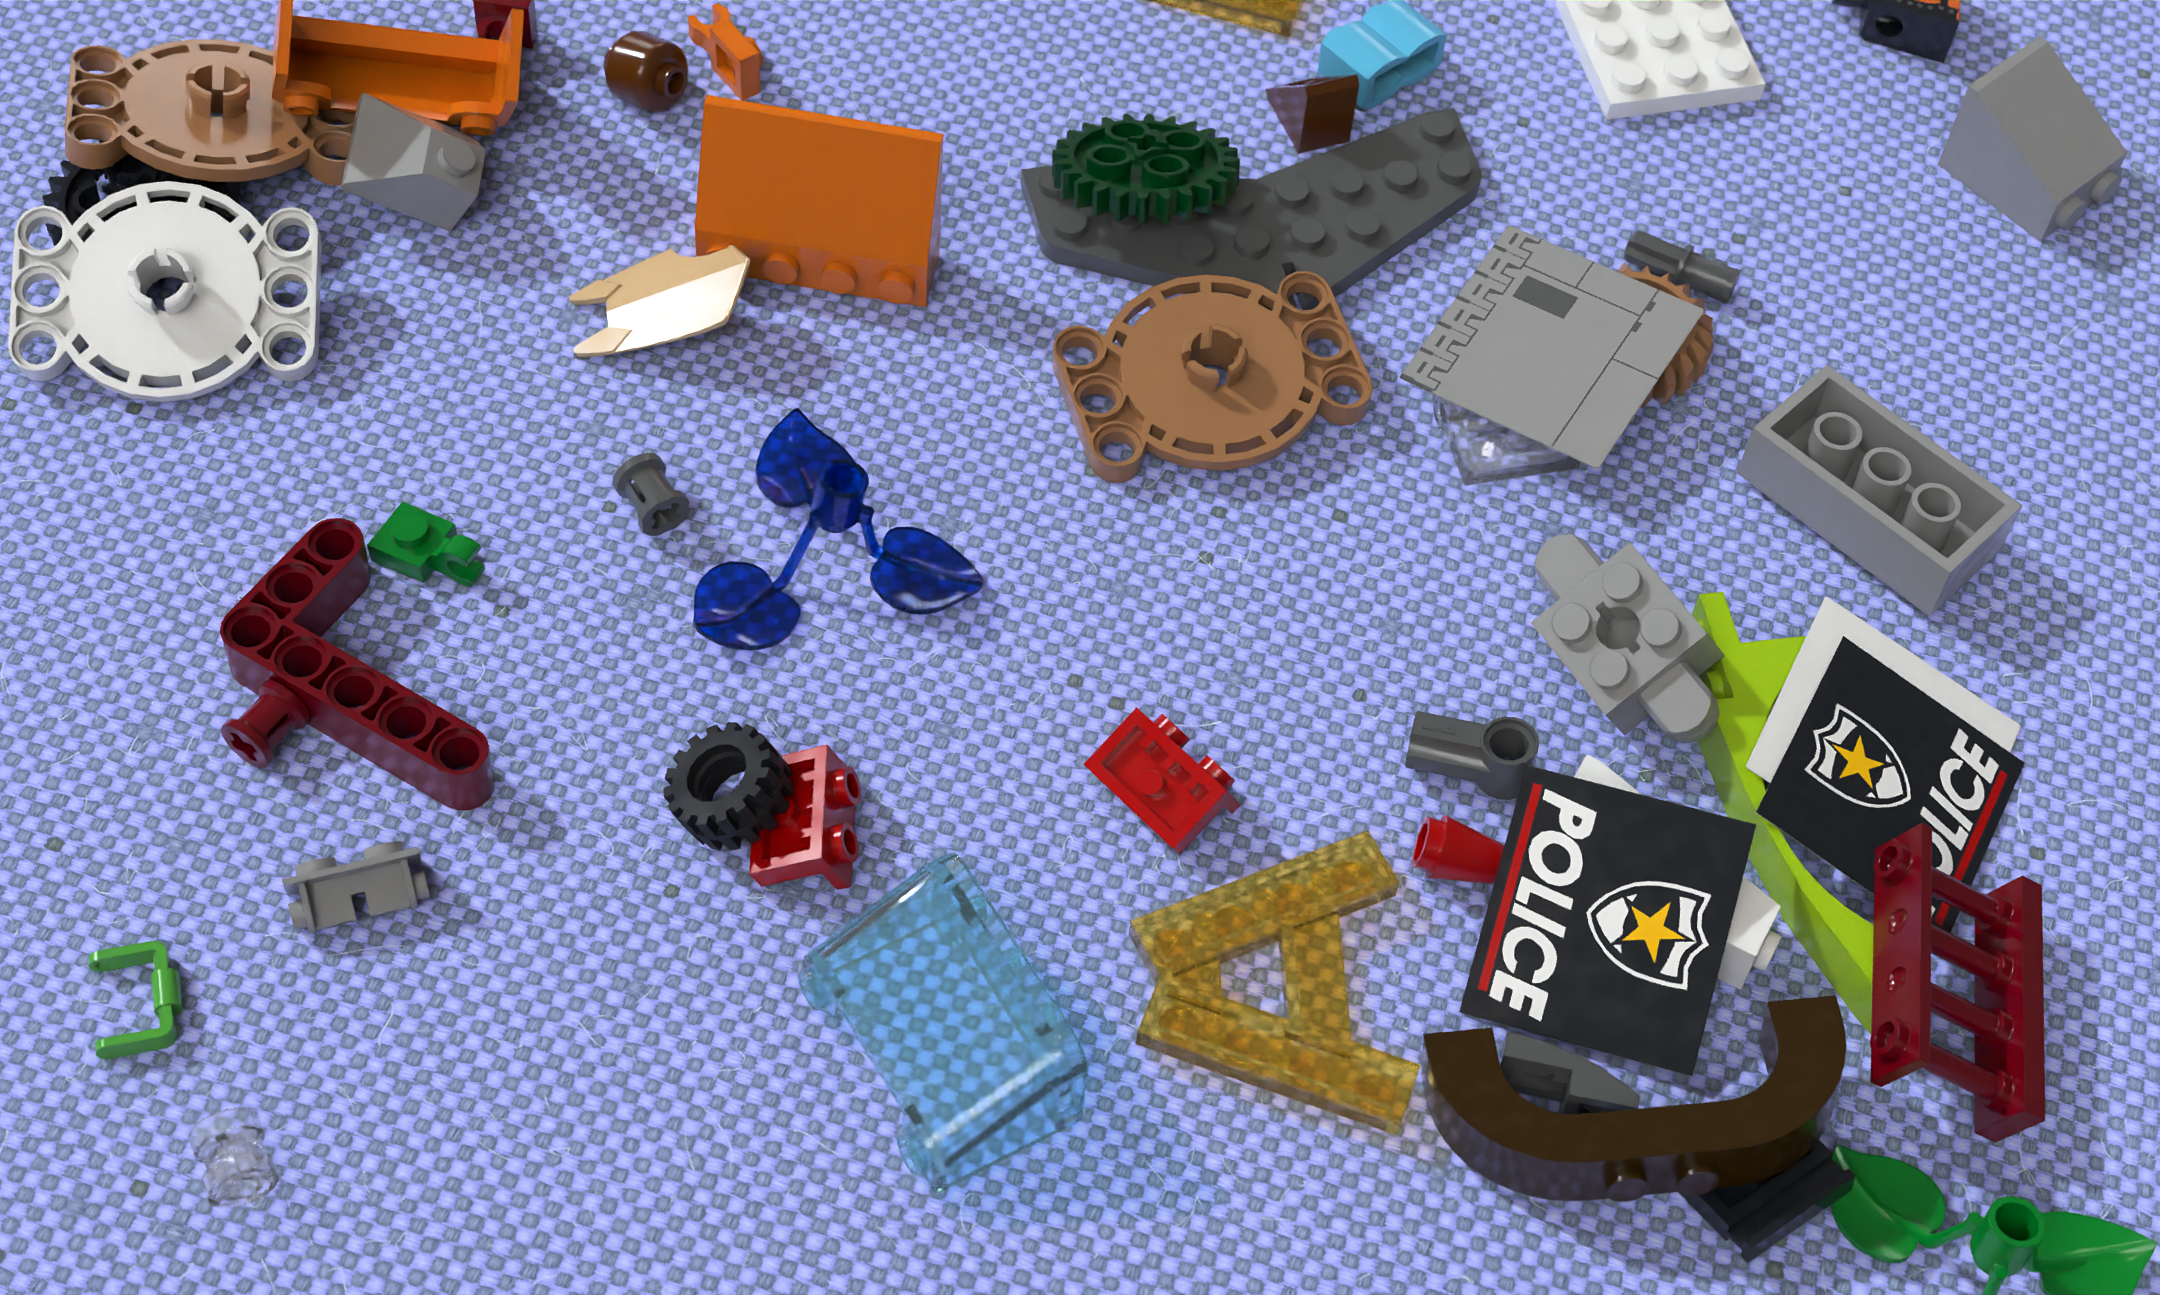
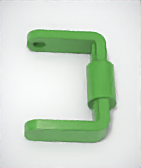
M148 941L91 953L88 957L89 968L95 972H105L154 963L155 971L151 974L154 1014L159 1017L160 1027L99 1039L95 1043V1055L101 1059H112L166 1049L172 1046L178 1037L176 1016L182 1013L183 1006L180 973L172 968L171 959L165 945L159 941Z

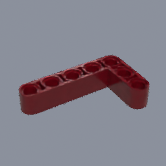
M330 518L320 521L261 578L222 620L220 635L233 678L257 695H259V688L265 681L279 682L296 694L305 704L310 713L308 725L449 808L472 810L482 806L490 799L495 787L490 748L486 736L472 725L321 638L365 592L370 584L371 572L360 528L352 521L343 518ZM357 705H363L357 708H351ZM417 735V736L412 737V738H409V739H402L403 737H406V736ZM461 766H471L463 770H453Z

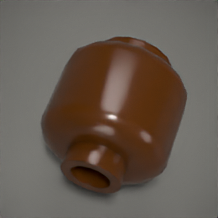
M631 31L620 37L608 49L604 59L606 85L611 94L621 101L647 112H663L673 106L686 90L689 70L687 57L683 50L671 41L646 31Z

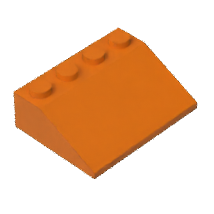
M706 95L703 108L694 228L696 257L708 255L728 248L730 245H735L751 259L748 278L766 280L783 285L789 284L825 290L836 294H849L885 300L895 304L926 307L940 256L944 134Z

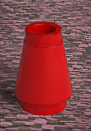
M1444 815L1440 820L1426 817L1417 835L1412 856V866L1425 870L1426 877L1430 879L1494 884L1504 845L1447 815Z

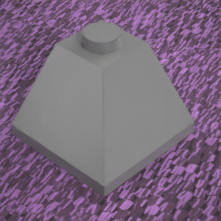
M363 92L358 99L340 190L451 232L478 196L486 149L469 134Z

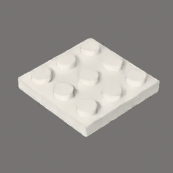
M1556 0L1555 6L1606 120L1761 100L1766 85L1725 0Z

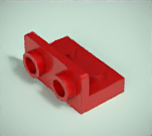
M1136 707L1083 765L1180 855L1224 807L1233 814L1241 806L1227 791L1235 780L1208 755L1199 763L1192 759L1182 749L1190 739L1165 715L1161 713L1152 722Z
M827 744L781 755L792 773V776L788 778L794 784L793 794L784 796L790 805L785 814L777 813L774 819L778 825L771 832L763 828L759 832L761 840L751 845L749 875L761 887L821 873L837 890L851 887L853 862L858 859L859 845L854 831L855 805H858L861 801V786L856 772L852 767H847Z

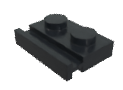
M1818 1140L1807 1154L1796 1163L1766 1179L1746 1185L1716 1188L1701 1195L1678 1193L1725 1241L1731 1239L1742 1250L1741 1257L1749 1263L1852 1191L1856 1175L1849 1168L1845 1171L1832 1160L1833 1153Z

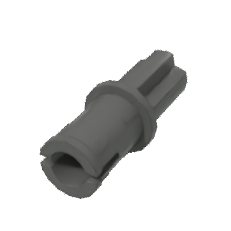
M1636 231L1631 235L1624 251V259L1627 262L1643 269L1648 265L1651 272L1660 276L1671 272L1672 284L1676 286L1679 284H1690V289L1706 294L1724 304H1727L1741 273L1740 269L1716 262L1694 252L1695 246L1688 244L1686 249L1642 231Z

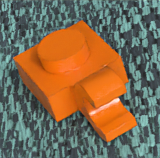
M719 3L712 5L714 24H703L694 14L688 16V32L691 41L697 46L702 47L711 56L712 70L742 101L759 94L760 67L763 65L761 51L752 37L744 36L734 26L728 9Z

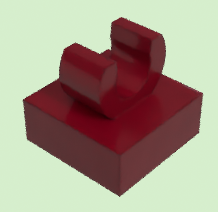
M473 0L478 38L499 40L511 10L519 9L524 10L522 48L533 49L538 35L534 0Z

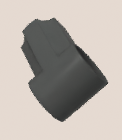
M1417 711L1411 730L1405 768L1477 782L1479 788L1488 796L1499 800H1511L1518 798L1526 765L1533 767L1536 765L1539 737L1529 723L1517 717L1503 716L1492 720L1486 725ZM1499 756H1508L1515 760H1504L1499 758Z

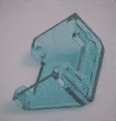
M950 852L926 863L804 955V971L798 973V982L806 1001L814 1011L823 1008L830 1017L843 1014L902 1111L904 1134L897 1137V1146L905 1165L914 1176L923 1173L935 1194L1082 1121L1088 1065L1081 1043L961 857L955 852Z

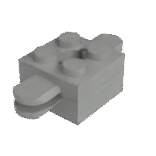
M1573 534L1557 535L1546 541L1538 551L1534 564L1539 580L1556 602L1530 623L1600 710L1624 736L1651 716L1668 737L1678 742H1696L1706 737L1716 726L1720 712L1714 694L1699 676L1725 656L1708 633L1631 542L1606 562H1603L1585 540Z

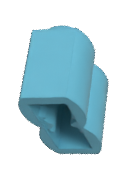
M1389 0L1383 4L1372 6L1364 14L1361 21H1353L1329 31L1320 46L1321 53L1317 72L1321 76L1357 74L1359 91L1356 104L1362 109H1370L1388 100L1402 86L1415 84L1438 68L1442 63L1447 34L1404 0Z

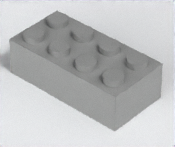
M1828 365L1824 366L1753 427L1737 470L1738 475L1929 617L2001 551L2023 506Z

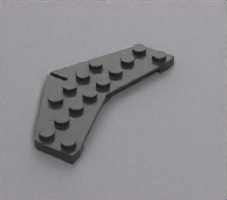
M1455 108L1424 113L1258 179L1239 178V185L1236 186V195L1227 196V205H1212V213L1209 215L1193 210L1192 220L1189 221L1178 215L1170 216L1169 224L1162 223L1157 217H1148L1145 224H1139L1136 216L1128 215L1120 222L1115 221L1113 212L1094 216L1092 215L1093 206L1077 209L1074 207V198H1061V189L1053 187L1052 166L1050 165L1021 169L1020 186L1040 249L1049 260L1055 263L1150 286H1156L1180 277L1204 274L1229 276L1261 285L1275 294L1278 293L1280 283L1287 275L1294 272L1308 271L1324 278L1330 286L1334 297H1337L1472 203L1478 195L1482 174ZM1195 291V292H1187V293H1183V294L1196 293V292H1198V291ZM1305 292L1296 293L1302 310H1311L1319 305L1318 300L1313 295ZM1292 294L1288 301L1296 308L1297 304ZM1261 304L1263 307H1265V308L1269 309L1270 311H1272V309H1270L1269 307H1267V306Z

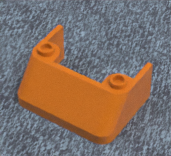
M279 0L273 43L272 99L282 103L283 111L300 116H314L319 114V109L356 113L358 99L364 92L436 122L461 125L460 130L463 133L475 136H491L496 133L497 127L508 124L518 103L524 10L512 9L499 40L296 16L292 15L293 0Z

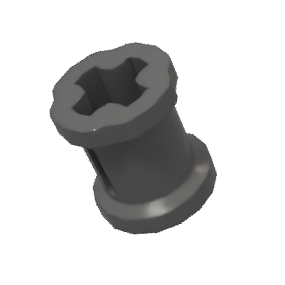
M643 453L627 460L618 468L612 481L618 495L630 500L638 513V525L642 532L648 536H658L675 529L686 519L690 512L688 498L683 492L674 490L665 476L666 466L663 460L655 453Z

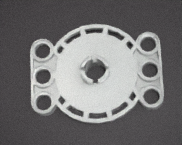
M173 181L138 184L111 194L86 210L73 225H71L64 213L55 207H33L24 212L18 219L14 231L8 337L9 354L20 372L31 380L41 382L53 380L61 375L73 361L80 371L103 388L131 399L155 402L194 399L223 388L245 373L258 358L261 359L269 373L277 379L289 382L301 380L311 374L317 365L319 357L322 242L317 223L311 214L303 209L288 207L279 209L271 214L264 225L261 226L248 210L227 195L201 185ZM171 195L188 197L187 203L175 201L151 203L150 198ZM135 201L137 202V206L117 213L106 222L101 220V218L116 208ZM205 201L224 208L236 218L229 223L216 212L205 209ZM42 224H54L62 229L61 240L51 249H35L29 243L33 230ZM298 225L308 230L310 235L304 247L296 251H286L277 246L275 242L277 234L286 226ZM90 228L93 233L83 242L81 237ZM249 230L255 235L250 243L245 240ZM174 277L185 281L186 283L182 284L177 293L169 298H165L164 306L166 311L157 310L152 298L146 297L147 290L154 282L161 278ZM50 280L59 285L58 297L48 306H32L26 300L28 289L37 281ZM288 281L300 282L308 289L307 297L296 307H282L273 298L275 290L279 285ZM48 337L56 342L55 354L49 361L42 364H31L24 360V347L32 339ZM293 337L303 341L306 345V351L298 362L285 365L278 363L272 358L273 347L283 338ZM86 344L88 348L80 354L79 351ZM105 365L118 376L126 378L127 382L125 383L107 376L96 367ZM147 385H150V386H158V387H169V388H152V387H147Z

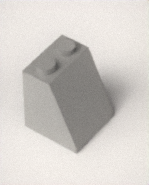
M2039 36L1968 86L1937 165L2039 242H2042L2059 228L2067 231L2073 227L2082 217L2086 208L2094 202L2102 205L2112 197L2121 184L2122 178L2117 174L2128 152L2051 45Z

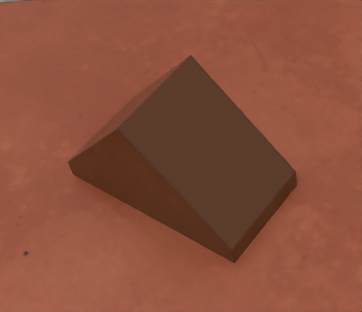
M1357 74L1313 77L1266 88L1268 101L1298 154L1350 141L1359 91Z

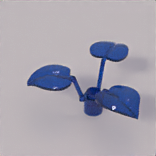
M795 408L775 426L766 438L757 458L755 478L758 488L763 495L780 507L794 508L808 503L811 512L809 513L807 524L781 574L773 582L765 570L748 562H725L718 564L704 574L694 594L692 626L706 639L726 648L736 650H761L784 641L795 630L801 611L799 604L791 596L782 592V590L792 579L819 527L830 533H841L853 527L856 523L861 524L867 552L871 557L878 559L872 566L870 583L874 591L884 602L901 612L924 615L942 611L978 593L983 586L984 579L973 564L954 547L940 537L920 528L909 526L894 527L885 534L882 546L879 545L872 523L874 509L864 504L869 485L866 471L862 466L854 462L843 446L818 429L799 408Z

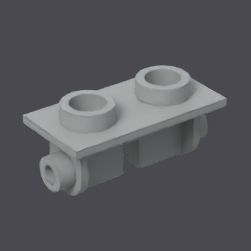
M402 841L387 842L364 849L362 851L364 860L337 866L334 857H326L295 866L296 876L282 879L287 895L300 892L301 901L288 904L294 930L308 927L310 934L318 930L356 922L352 896L364 893L371 918L405 909L418 908V900L430 898L424 871L410 874L409 866L421 864L419 847L404 850Z

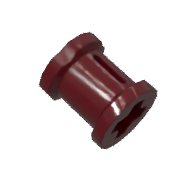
M268 680L259 688V698L238 720L234 718L228 719L222 725L220 731L227 745L238 756L255 767L266 768L274 758L272 751L293 729H303L309 723L310 713L296 694L279 682Z

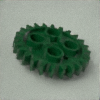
M1124 114L1122 121L1101 117V126L1084 122L1082 123V132L1068 130L1066 139H1058L1056 141V150L1052 151L1053 187L1061 189L1062 199L1074 198V207L1077 209L1093 206L1092 215L1094 216L1113 212L1114 219L1118 222L1125 219L1128 215L1136 216L1139 224H1145L1148 217H1157L1162 223L1169 224L1170 216L1178 215L1189 221L1192 220L1193 210L1209 215L1212 213V205L1225 206L1227 205V196L1236 195V186L1239 185L1240 158H1237V147H1229L1228 137L1215 138L1216 129L1214 128L1198 131L1196 121L1179 125L1176 124V116H1170L1162 122L1155 121L1153 114H1147L1143 120H1135L1129 114Z

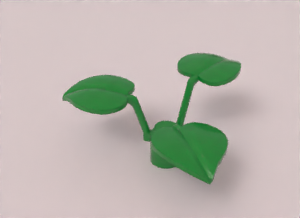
M1840 1144L1833 1151L1832 1160L1844 1171L1849 1168L1856 1175L1852 1191L1830 1205L1838 1228L1855 1248L1876 1260L1893 1264L1906 1261L1912 1255L1918 1243L1927 1249H1936L1970 1234L1972 1236L1970 1250L1973 1260L1982 1272L1989 1275L1981 1295H1997L2005 1278L2018 1274L2023 1268L2031 1273L2040 1272V1286L2045 1295H2132L2146 1264L2156 1248V1241L2121 1225L2072 1212L2051 1211L2041 1213L2029 1201L2015 1196H2005L1994 1201L1984 1217L1977 1212H1971L1965 1221L1936 1233L1944 1222L1946 1208L1941 1190L1924 1172L1903 1161L1885 1156L1860 1153Z

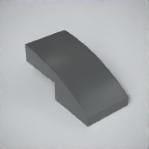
M1507 1031L1498 1058L1505 1078L1517 1093L1559 1101V1113L1587 1114L1639 1109L1640 1096L1603 1068L1556 1045Z

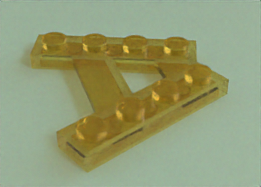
M1367 830L1130 920L1129 936L1156 984L1138 1028L1135 1044L1398 1135L1421 1065L1352 1041L1339 923L1340 917L1396 896L1399 881L1370 832ZM1278 942L1285 1018L1223 997L1220 964Z

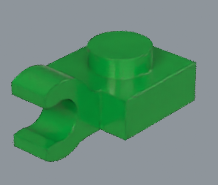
M403 501L367 544L371 561L422 583L435 570L461 585L472 587L485 570L484 564L473 560L481 550L479 543L467 536L458 535L455 523Z

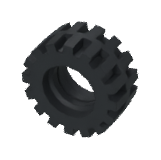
M727 722L724 731L717 724L706 728V737L701 739L695 734L688 740L691 747L687 752L680 749L677 751L672 759L678 765L676 768H667L664 779L670 786L663 788L664 798L669 803L667 807L682 826L702 845L706 843L711 849L719 851L723 844L730 851L741 849V841L744 839L750 845L761 840L759 832L763 828L771 832L778 825L774 819L777 813H786L790 804L784 796L792 795L794 786L788 778L792 776L790 767L761 733L748 724L742 728L737 722ZM745 772L742 781L734 791L724 798L712 801L715 792L723 782L735 774Z

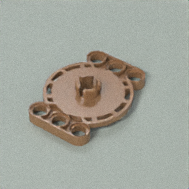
M188 39L162 43L139 51L128 59L111 47L89 45L79 48L73 52L71 57L65 117L66 158L78 167L104 169L114 165L129 153L131 156L156 169L184 178L212 182H243L273 177L302 165L316 180L338 186L342 184L346 160L328 159L326 156L347 158L356 113L319 109V114L300 116L283 111V104L272 99L273 51L248 43L221 39ZM89 71H103L109 73L96 74L91 73ZM85 105H101V106H106V107H105V108H91V107H85ZM211 113L223 114V117L211 116ZM325 122H340L347 125H333ZM95 139V140H100V141H104V142H103V143H86V142H82V140Z
M1308 271L1294 272L1287 275L1281 281L1277 294L1261 285L1236 277L1204 274L1175 278L1150 287L1129 301L1111 321L1105 336L1090 327L1071 326L1062 330L1056 336L1053 344V371L1088 463L1095 475L1104 481L1121 483L1133 479L1141 471L1147 451L1162 460L1192 469L1223 471L1256 465L1278 456L1296 443L1314 422L1317 414L1329 422L1341 426L1352 425L1361 421L1368 412L1373 390L1369 374L1330 286L1324 278ZM1195 291H1198V292H1196V293L1182 294V295L1176 296V297L1171 298V299H1168V300L1165 299V298H1168V297H1170V296H1173V295H1176V294H1180V293H1187V292H1195ZM1305 292L1316 297L1319 305L1311 310H1300L1293 307L1289 303L1288 298L1292 294ZM1261 304H1263V305L1269 307L1270 309H1272V311H1270L1269 309L1263 307ZM1146 307H1150V310L1144 313L1134 326L1127 324L1133 316ZM1324 338L1336 343L1340 351L1331 357H1321L1311 352L1308 344L1315 339ZM1115 340L1118 341L1121 347L1115 344ZM1084 347L1092 351L1096 358L1087 365L1078 366L1069 363L1063 354L1070 348ZM1212 364L1227 370L1226 384L1217 386L1219 385L1217 369L1206 368L1202 365ZM1345 385L1355 389L1360 395V399L1353 404L1344 405L1332 400L1328 391L1335 386ZM1091 394H1102L1109 397L1115 405L1105 413H1093L1085 409L1081 401ZM1295 424L1291 429L1285 432L1290 425ZM1110 442H1120L1129 446L1134 454L1123 462H1113L1103 457L1100 449Z

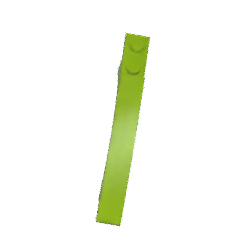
M1724 592L1699 594L1692 615L1725 656L1700 675L1701 680L1714 694L1720 715L1713 730L1706 737L1698 740V744L1727 816L1756 824L1748 857L1771 898L1781 906L1779 912L1785 923L1854 1017L1871 1035L1874 925L1845 907L1826 891L1793 853L1780 829L1756 813L1766 790L1763 779L1746 767L1806 636L1740 643Z

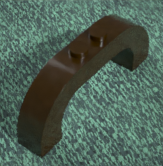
M1836 995L1767 1002L1759 1043L1769 1077L1760 1087L1749 1094L1725 1101L1587 1114H1562L1545 1110L1524 1099L1508 1083L1499 1063L1492 1027L1423 1034L1421 1078L1429 1113L1444 1141L1468 1166L1480 1175L1507 1189L1531 1197L1556 1201L1611 1199L1616 1202H1629L1637 1200L1644 1195L1681 1192L1685 1195H1701L1716 1188L1746 1185L1778 1174L1796 1163L1817 1143L1830 1121L1845 1064L1846 1033Z

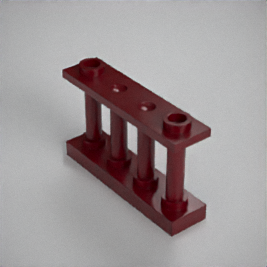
M1921 823L1875 848L1870 1082L1883 1087L1919 1069L1926 1070L1974 1094L1975 1133L1996 1143L2045 1121L2042 885L2022 875L1987 894L1982 893L1932 867V827ZM1932 897L1974 918L1975 945L1932 924ZM1931 954L1974 975L1975 1004L1931 982ZM1931 1013L1974 1034L1975 1064L1930 1042Z

